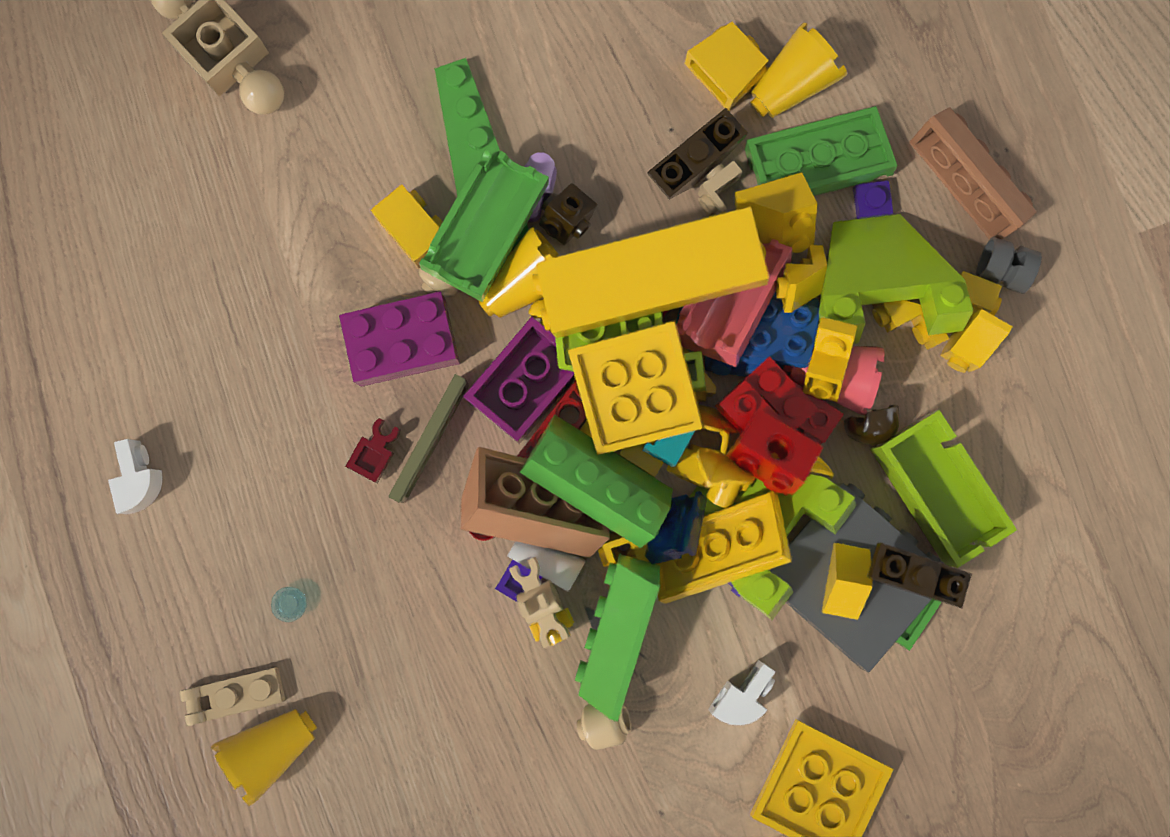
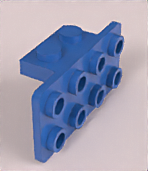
M771 300L737 366L734 367L705 356V370L712 371L717 375L725 376L730 374L747 377L769 356L776 364L807 368L813 353L819 322V308L803 305L792 313H784L782 301ZM684 306L679 308L676 324L678 323L680 313Z

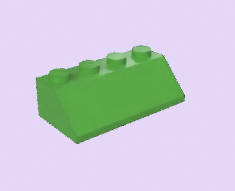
M557 415L552 417L520 471L521 474L639 548L656 537L671 508L672 488L613 451L597 455L593 438Z
M619 554L616 564L609 563L604 580L605 584L610 585L606 597L599 596L594 614L600 620L597 629L590 628L584 649L590 650L587 662L580 660L575 676V681L580 682L578 695L610 720L617 722L660 587V565Z

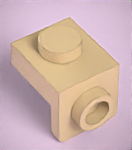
M735 161L726 167L723 164L715 167L707 174L708 180L701 184L698 192L700 196L698 201L708 215L713 213L714 216L726 212L727 207L718 195L739 180L742 170Z

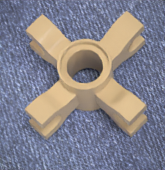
M536 557L527 560L531 567V573L528 576L520 573L518 565L509 568L512 577L522 585L524 592L516 595L521 615L529 625L538 622L540 626V641L543 648L552 645L548 637L549 630H557L562 640L569 638L570 634L567 627L555 615V613L563 610L557 590L550 580L541 583L539 578L540 566Z

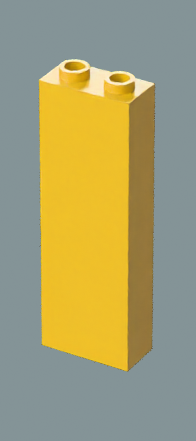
M751 207L537 262L535 264L538 274L532 275L537 295H543L546 308L541 309L544 328L546 331L551 330L556 338L768 285L769 280Z

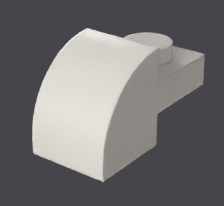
M124 439L114 442L122 476L108 480L116 514H132L147 508L157 498L162 486V470L147 469L146 467L149 464V456L145 446L141 445L140 441Z
M758 660L740 688L727 681L708 710L714 717L730 725H746L758 720L765 714L767 709L756 700L759 696L765 697L771 690L775 682L772 678L775 671Z

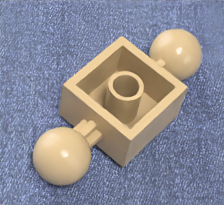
M151 0L153 7L159 14L169 19H177L162 32L164 37L219 97L238 81L240 83V98L250 111L260 115H267L278 110L284 100V88L281 81L269 71L253 69L269 52L258 35L225 0H199L196 3L195 0Z

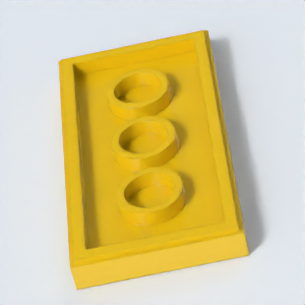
M773 491L657 533L656 537L650 541L653 564L660 565L658 600L664 604L792 562L779 497Z

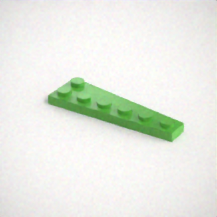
M466 58L434 68L457 197L475 165L480 162L486 146L489 145L500 151ZM526 224V226L524 227V229H523L521 235L519 236L517 242L515 243L514 247H515V246L517 245V243L521 240V238L525 235V233L529 230L527 224Z

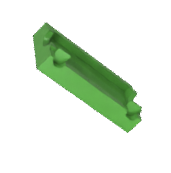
M876 106L747 139L745 145L748 164L755 173L757 185L802 172L814 196L851 187L855 184L870 182L882 175H887V177L893 176L898 167Z
M487 145L480 162L475 165L430 243L427 254L419 262L421 270L483 302L548 187L549 177L536 171L531 166L523 167L515 163L503 151H498Z

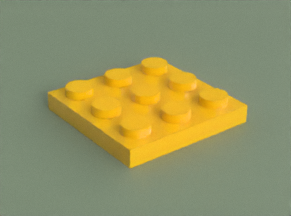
M675 321L568 350L597 455L703 429V422Z
M795 719L752 808L750 816L788 837H862L894 769Z

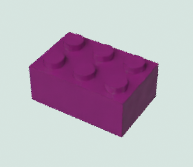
M441 291L339 314L353 382L360 387L460 364L446 299Z
M531 316L463 397L520 444L576 377L574 372L558 368L555 336L549 330L546 331L544 326Z

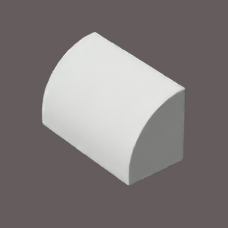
M515 542L507 555L530 570L531 567L527 560L536 557L540 566L539 575L568 592L586 559L579 555L521 542Z

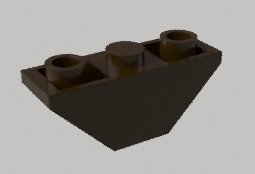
M725 108L650 169L647 174L670 200L694 187L711 170L720 165L748 135V132L730 111Z
M877 542L867 577L876 582L915 595L963 608L972 573Z

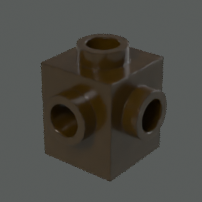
M571 183L559 195L552 193L541 207L544 213L539 225L545 229L548 235L557 239L565 246L573 237L580 239L591 225L589 220L598 204L575 184Z

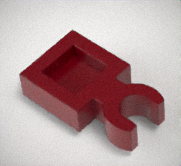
M378 418L372 426L373 438L369 440L362 436L345 466L375 483L379 482L394 455L393 452L386 449L388 443L396 441L400 435V429L394 427L390 435L383 436L381 427L385 421L381 418Z

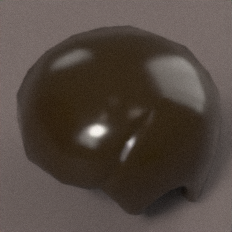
M889 405L885 409H873L866 413L865 418L854 416L846 418L844 428L847 435L851 439L864 444L876 445L884 443L894 437L898 431L899 406Z

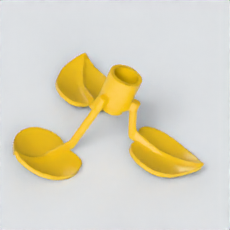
M698 405L703 428L719 432L722 436L720 452L714 449L700 448L697 453L699 468L707 487H710L707 498L720 507L728 508L733 506L740 490L747 491L749 485L756 478L752 472L743 470L737 465L736 461L726 456L730 433L737 434L738 431L718 409ZM775 452L771 454L773 458H779ZM819 456L811 472L828 475L833 479V472Z

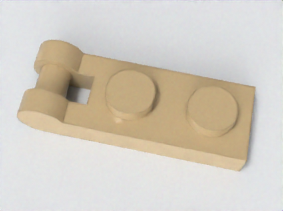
M278 666L179 691L181 702L185 701L188 713L185 715L186 726L285 701ZM208 695L211 708L202 710L200 697Z

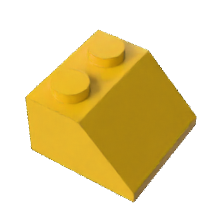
M802 172L735 192V211L751 207L761 243H770L772 239H775L780 244L792 247V253L803 252L810 245H814L817 201Z

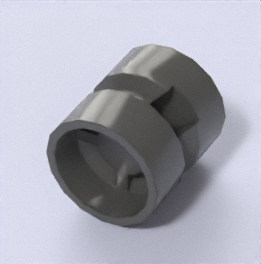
M993 236L982 251L976 269V276L996 284L1003 281L1005 288L1024 294L1029 290L1038 274L1042 254L1039 251L1024 246L1014 249L1012 242Z

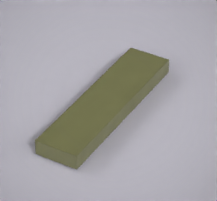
M457 374L453 376L388 496L389 498L398 503H406L469 387L466 379Z

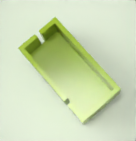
M937 410L927 413L897 432L891 439L876 445L870 450L941 561L945 565L959 568L984 552L983 547H992L1017 531V529L963 445L956 443L943 448L941 442L950 441L957 436L941 411Z

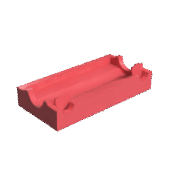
M772 239L770 243H762L766 249L764 261L769 277L768 285L684 306L676 324L682 347L694 352L702 351V355L736 367L776 291L778 277H783L785 264L791 263L792 247L780 244L775 239Z

